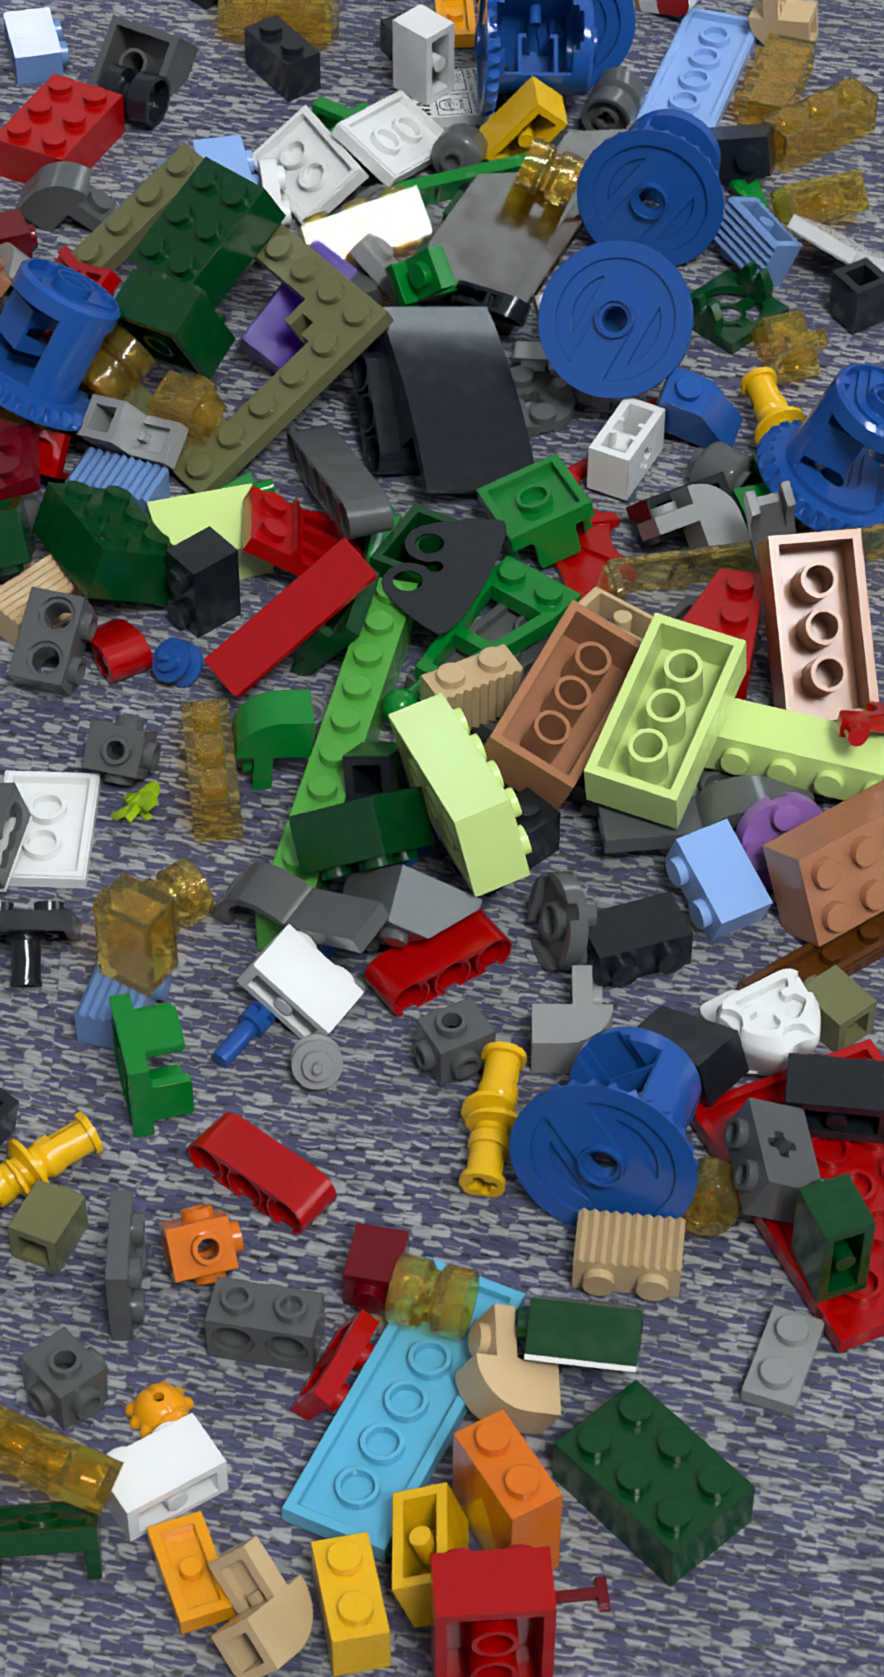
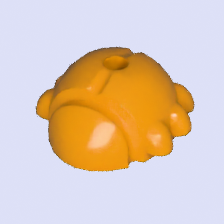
M161 1381L143 1389L136 1396L135 1400L126 1406L125 1414L131 1417L129 1421L130 1428L140 1429V1437L144 1438L150 1435L159 1425L168 1421H177L188 1415V1412L194 1406V1401L192 1398L184 1396L185 1392L182 1387H174L168 1381Z

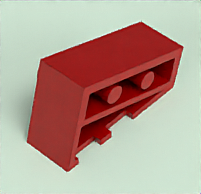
M720 568L682 621L746 641V673L735 698L747 701L763 611L760 573Z

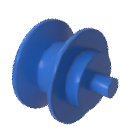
M176 637L163 641L157 647L152 659V669L156 678L165 683H172L178 688H186L192 685L198 679L203 668V656L200 649Z

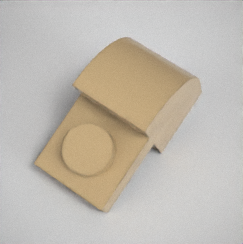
M756 0L748 16L750 28L755 37L767 48L809 56L818 36V2L804 0Z
M494 1303L473 1323L470 1329L468 1348L473 1356L455 1373L459 1394L469 1410L480 1420L504 1409L520 1433L541 1434L561 1416L558 1363L518 1358L515 1306Z
M257 1535L222 1552L207 1564L238 1613L210 1636L235 1677H263L282 1667L304 1647L309 1639L313 1625V1607L308 1587L301 1574L285 1582Z

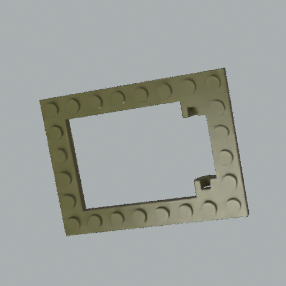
M184 143L72 252L82 263L114 271L133 252L204 158ZM280 223L254 260L303 300L284 321L304 346L228 420L220 414L217 415L204 399L180 420L112 357L85 383L101 396L127 401L146 415L180 422L189 428L174 470H169L194 493L215 490L228 484L394 322L387 310L282 223Z

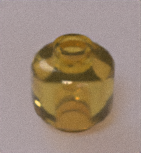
M703 1157L697 1159L699 1162L697 1172L698 1185L694 1198L682 1218L686 1220L685 1229L699 1236H715L726 1232L735 1223L741 1209L738 1191L733 1183L734 1172L732 1165L719 1158Z

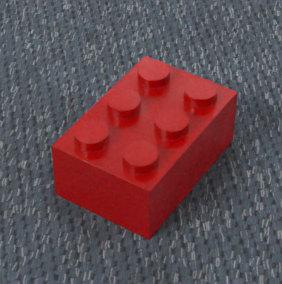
M53 74L0 129V176L26 184L40 168L60 161L78 163L91 169L125 133L123 95L105 90L102 87L79 82L66 76Z
M515 1544L505 1549L473 1551L468 1548H454L445 1553L430 1554V1651L432 1676L553 1677L557 1606L550 1546L532 1547L526 1544Z

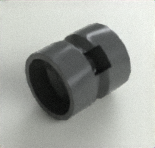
M611 67L604 70L599 75L581 113L582 124L586 130L626 129L637 115L646 95L645 85L641 78L633 71L623 67Z

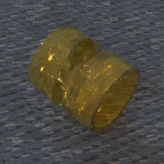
M535 136L513 185L531 194L543 191L546 201L566 209L576 189L579 175L586 159L569 151L559 155L557 154L556 145Z
M116 325L112 333L104 337L100 345L101 351L96 353L82 381L101 396L123 400L131 391L130 382L132 380L140 382L157 363L151 354L132 335Z
M180 859L158 871L156 881L152 878H145L123 890L121 894L122 906L131 927L150 947H156L177 935L180 931V925L185 928L191 927L213 915L215 910L214 899L205 878L186 859Z
M404 1252L397 1262L389 1286L385 1309L386 1321L412 1329H417L423 1323L429 1325L432 1334L459 1341L463 1340L471 1323L480 1283L479 1271L453 1264H448L442 1270H439L433 1259Z

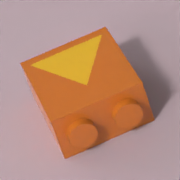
M504 1409L454 1432L453 1493L469 1520V1531L482 1550L505 1549L515 1544H526L532 1547L550 1546L552 1569L558 1568L563 1494Z

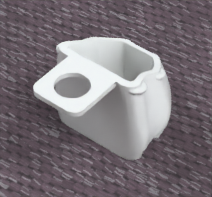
M782 969L741 990H729L703 1003L700 1007V1015L705 1020L738 1030L749 1072L746 1074L770 1076L787 1069L789 1053L811 1054L820 1039L821 1014L818 1001L813 992L807 991L798 976V971L794 969Z

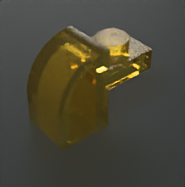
M801 309L762 318L751 330L758 358L764 367L772 368L776 372L777 384L821 374L817 356L825 349L829 342L824 328L808 331Z

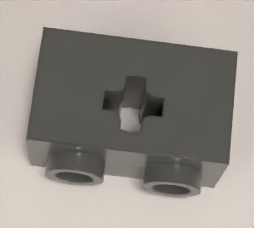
M748 1098L735 1116L728 1120L724 1128V1143L729 1151L734 1173L733 1183L738 1191L742 1213L794 1224L798 1188L807 1186L810 1182L821 1178L804 1109Z

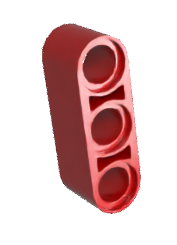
M479 909L429 939L407 942L406 947L394 946L381 953L369 964L364 977L368 985L395 1015L402 1016L404 1015L402 1011L415 1004L419 1007L446 993L443 989L455 983L460 986L487 971L485 967L497 961L500 964L504 963L511 953L512 943L486 913Z
M233 1112L224 1113L188 1145L189 1157L199 1170L203 1167L215 1174L212 1179L240 1197L244 1194L253 1200L254 1203L251 1205L276 1223L280 1224L283 1221L294 1230L291 1233L294 1235L301 1234L336 1201V1190L324 1173Z

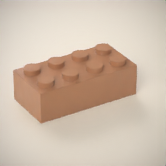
M861 528L766 537L757 544L774 707L836 722L840 710L867 711V703L869 701L879 702Z
M575 600L571 601L483 746L487 756L486 762L495 761L504 783L519 792L528 786L556 810H559L587 765L642 641Z
M884 779L762 845L782 928L788 934L820 947L884 911Z

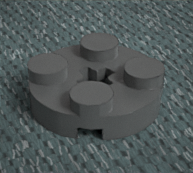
M522 365L510 369L519 396L529 438L540 437V433L554 430V433L559 432L570 424L575 413L574 387L561 377L545 372L533 371L528 366ZM527 401L539 402L532 405V407L525 406Z
M573 871L546 872L548 875L539 876L535 880L529 898L528 922H537L539 938H531L532 948L538 962L544 969L550 971L572 970V965H586L587 963L586 948L589 928H594L597 923V907L592 898H585L582 886Z

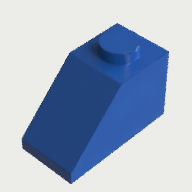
M676 366L673 374L667 377L655 404L666 409L664 432L703 448L716 441L724 442L733 447L743 420L714 381Z

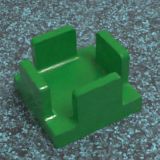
M557 453L476 489L479 502L488 514L489 519L502 520L506 524V537L502 550L506 556L510 555L519 561L518 550L533 544L538 563L542 568H546L581 551L576 530L577 523H579L584 531L593 528L590 518L595 515L592 502Z
M129 993L110 996L109 1004L115 1062L134 1138L155 1134L154 1122L156 1120L194 1112L193 1086L190 1074H182L179 1065L149 1069L147 1065L149 1057L180 1052L185 1049V1040L177 1009L171 1003L133 1009Z

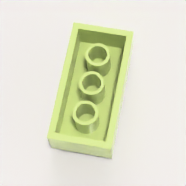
M655 613L584 769L586 800L678 829L746 673V641Z
M440 693L388 714L409 788L422 786L430 823L475 898L531 875L525 856L532 853L531 844L522 825L517 826L515 817L522 815L517 796L511 787L503 789L504 782L497 764L494 760L486 762L487 756L483 744L476 733L470 735V729L461 708L452 709L444 695Z

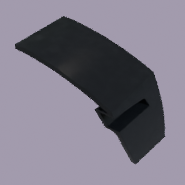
M381 305L389 312L394 322L368 346L369 352H362L352 364V380L368 471L372 475L414 474L419 469L423 493H477L476 489L533 464V453L519 396L502 343L486 306Z

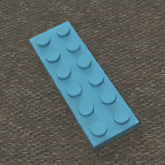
M427 1256L282 1507V1521L326 1539L368 1532L373 1557L385 1562L392 1550L393 1493L427 1486L453 1439V1433L457 1431L469 1409L459 1394L455 1373L473 1356L468 1348L469 1332L473 1323L494 1303L515 1306L517 1322L519 1308L525 1305V1293Z

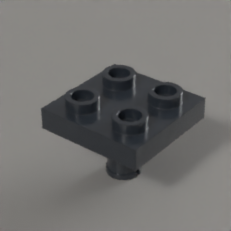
M61 901L34 902V910L14 909V903L0 902V942L11 943L10 986L15 988L42 987L41 943L47 941H80L81 922L72 909L64 908V902Z

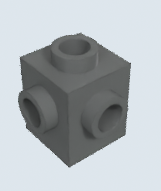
M117 715L115 723L91 720L82 767L106 772L104 781L132 786L134 778H148L150 771H155L158 766L161 754V745L156 742L158 732L143 729L145 720L129 716Z
M469 997L447 1007L436 1008L425 1016L417 1018V1041L412 1044L413 1053L420 1068L424 1071L430 1070L439 1085L444 1086L458 1079H467L484 1069V1062L480 1057L481 1051L486 1044L495 1042L496 1031L472 997Z
M65 1326L20 1356L24 1388L27 1390L29 1401L41 1416L47 1417L50 1415L64 1430L80 1419L84 1420L92 1417L99 1411L103 1403L109 1400L106 1381L109 1369L104 1358L94 1347L90 1346L86 1349Z

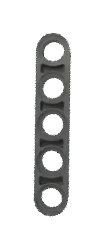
M329 423L287 434L288 453L290 459L296 460L298 468H295L297 474L347 540L393 529V512L386 492L332 424Z

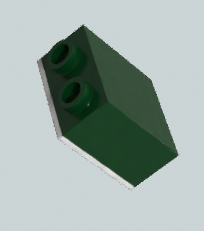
M535 1295L531 1297L530 1306L523 1305V1307L519 1308L516 1339L518 1341H526L524 1360L636 1372L639 1367L645 1307Z

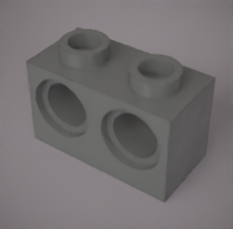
M31 587L8 676L18 686L71 697L75 685H80L84 678L86 660L83 658L87 641L93 640L98 623L95 609L87 599L82 596ZM71 613V620L67 626L62 629H53V623L59 615ZM59 657V664L53 672L48 674L41 673L42 665L47 659Z
M217 1276L204 1320L207 1356L312 1373L317 1364L325 1332L324 1293Z

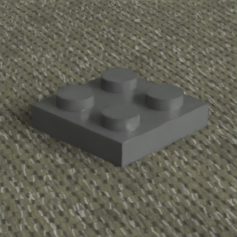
M111 1190L105 1267V1288L111 1341H133L134 1322H144L145 1289L141 1288L142 1277H147L148 1245H144L145 1213L135 1212L133 1190Z

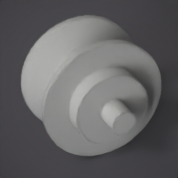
M309 1034L298 1040L292 1049L290 1057L292 1072L295 1079L302 1086L313 1090H320L330 1087L339 1079L343 1069V1060L340 1048L332 1038L323 1034Z

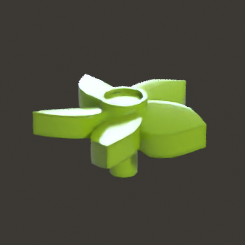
M154 780L143 786L138 792L127 793L124 797L127 805L109 816L116 821L125 817L131 823L139 813L143 820H150L152 814L149 810L159 802L157 797L160 792V785Z

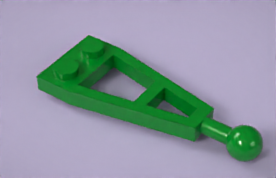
M508 555L492 569L477 598L458 623L449 631L439 634L415 666L416 681L407 689L397 688L385 695L381 705L383 716L390 723L388 714L420 702L419 696L421 694L419 689L421 687L419 683L421 681L419 676L438 669L454 647L470 657L480 653L487 647L505 644L510 652L515 655L551 634L571 601L579 602L581 594ZM490 599L530 620L493 643L468 629Z

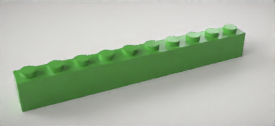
M381 577L379 578L360 636L349 644L289 816L347 802L342 756L361 742H378L385 721L381 709L382 701L388 692L396 688L417 625V621L405 613L386 594L382 586L383 578ZM393 579V583L398 589L411 591L418 588V583ZM287 820L272 865L289 871L304 880L312 888L328 891L331 879L323 880L321 871L305 875L301 874L289 820ZM256 911L257 949L263 950L283 928Z

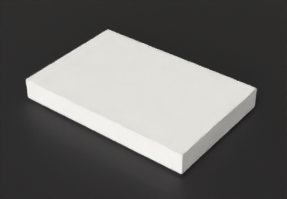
M399 90L337 123L331 134L384 185L391 188L394 186V183L401 182L432 164L431 152L433 144L444 130L402 90Z
M307 105L303 106L252 153L254 169L257 172L258 159L275 158L276 166H284L286 190H280L282 200H289L291 212L307 230L314 228L369 178L368 174Z
M5 770L3 783L15 782L33 818L8 886L86 889L101 788V774Z

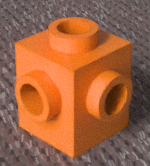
M210 1203L199 1204L181 1209V1218L158 1223L168 1273L175 1283L194 1279L195 1285L215 1283L217 1276L227 1278L226 1271L239 1268L236 1253L244 1251L240 1226L237 1220L229 1221L228 1215L223 1210H213ZM209 1238L207 1246L198 1250L200 1242Z

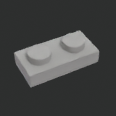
M369 230L348 252L397 305L384 269L398 261L393 256L394 252L389 243L382 237L375 236Z
M774 1305L742 1387L740 1400L793 1416L824 1334L825 1324L822 1319Z

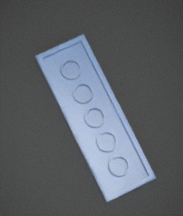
M694 7L684 14L635 119L637 120L644 114L654 110L676 109L694 115L708 127H718L757 41L750 28L748 17Z

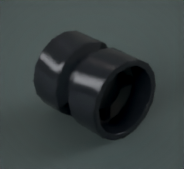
M114 63L109 65L103 72L98 87L123 95L124 119L128 116L133 122L152 127L160 124L165 117L170 102L171 89L166 77L145 71L139 73L137 69Z

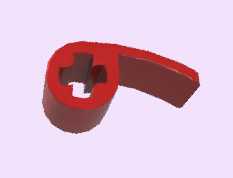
M116 618L97 625L93 640L87 641L92 647L96 667L109 685L152 668L153 657L148 642L137 628L125 620Z

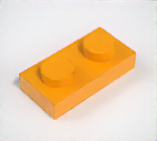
M434 0L435 12L455 23L454 48L474 47L476 22L473 0Z
M201 1511L146 1528L147 1539L181 1635L230 1620L237 1615L236 1610L207 1565L218 1555Z

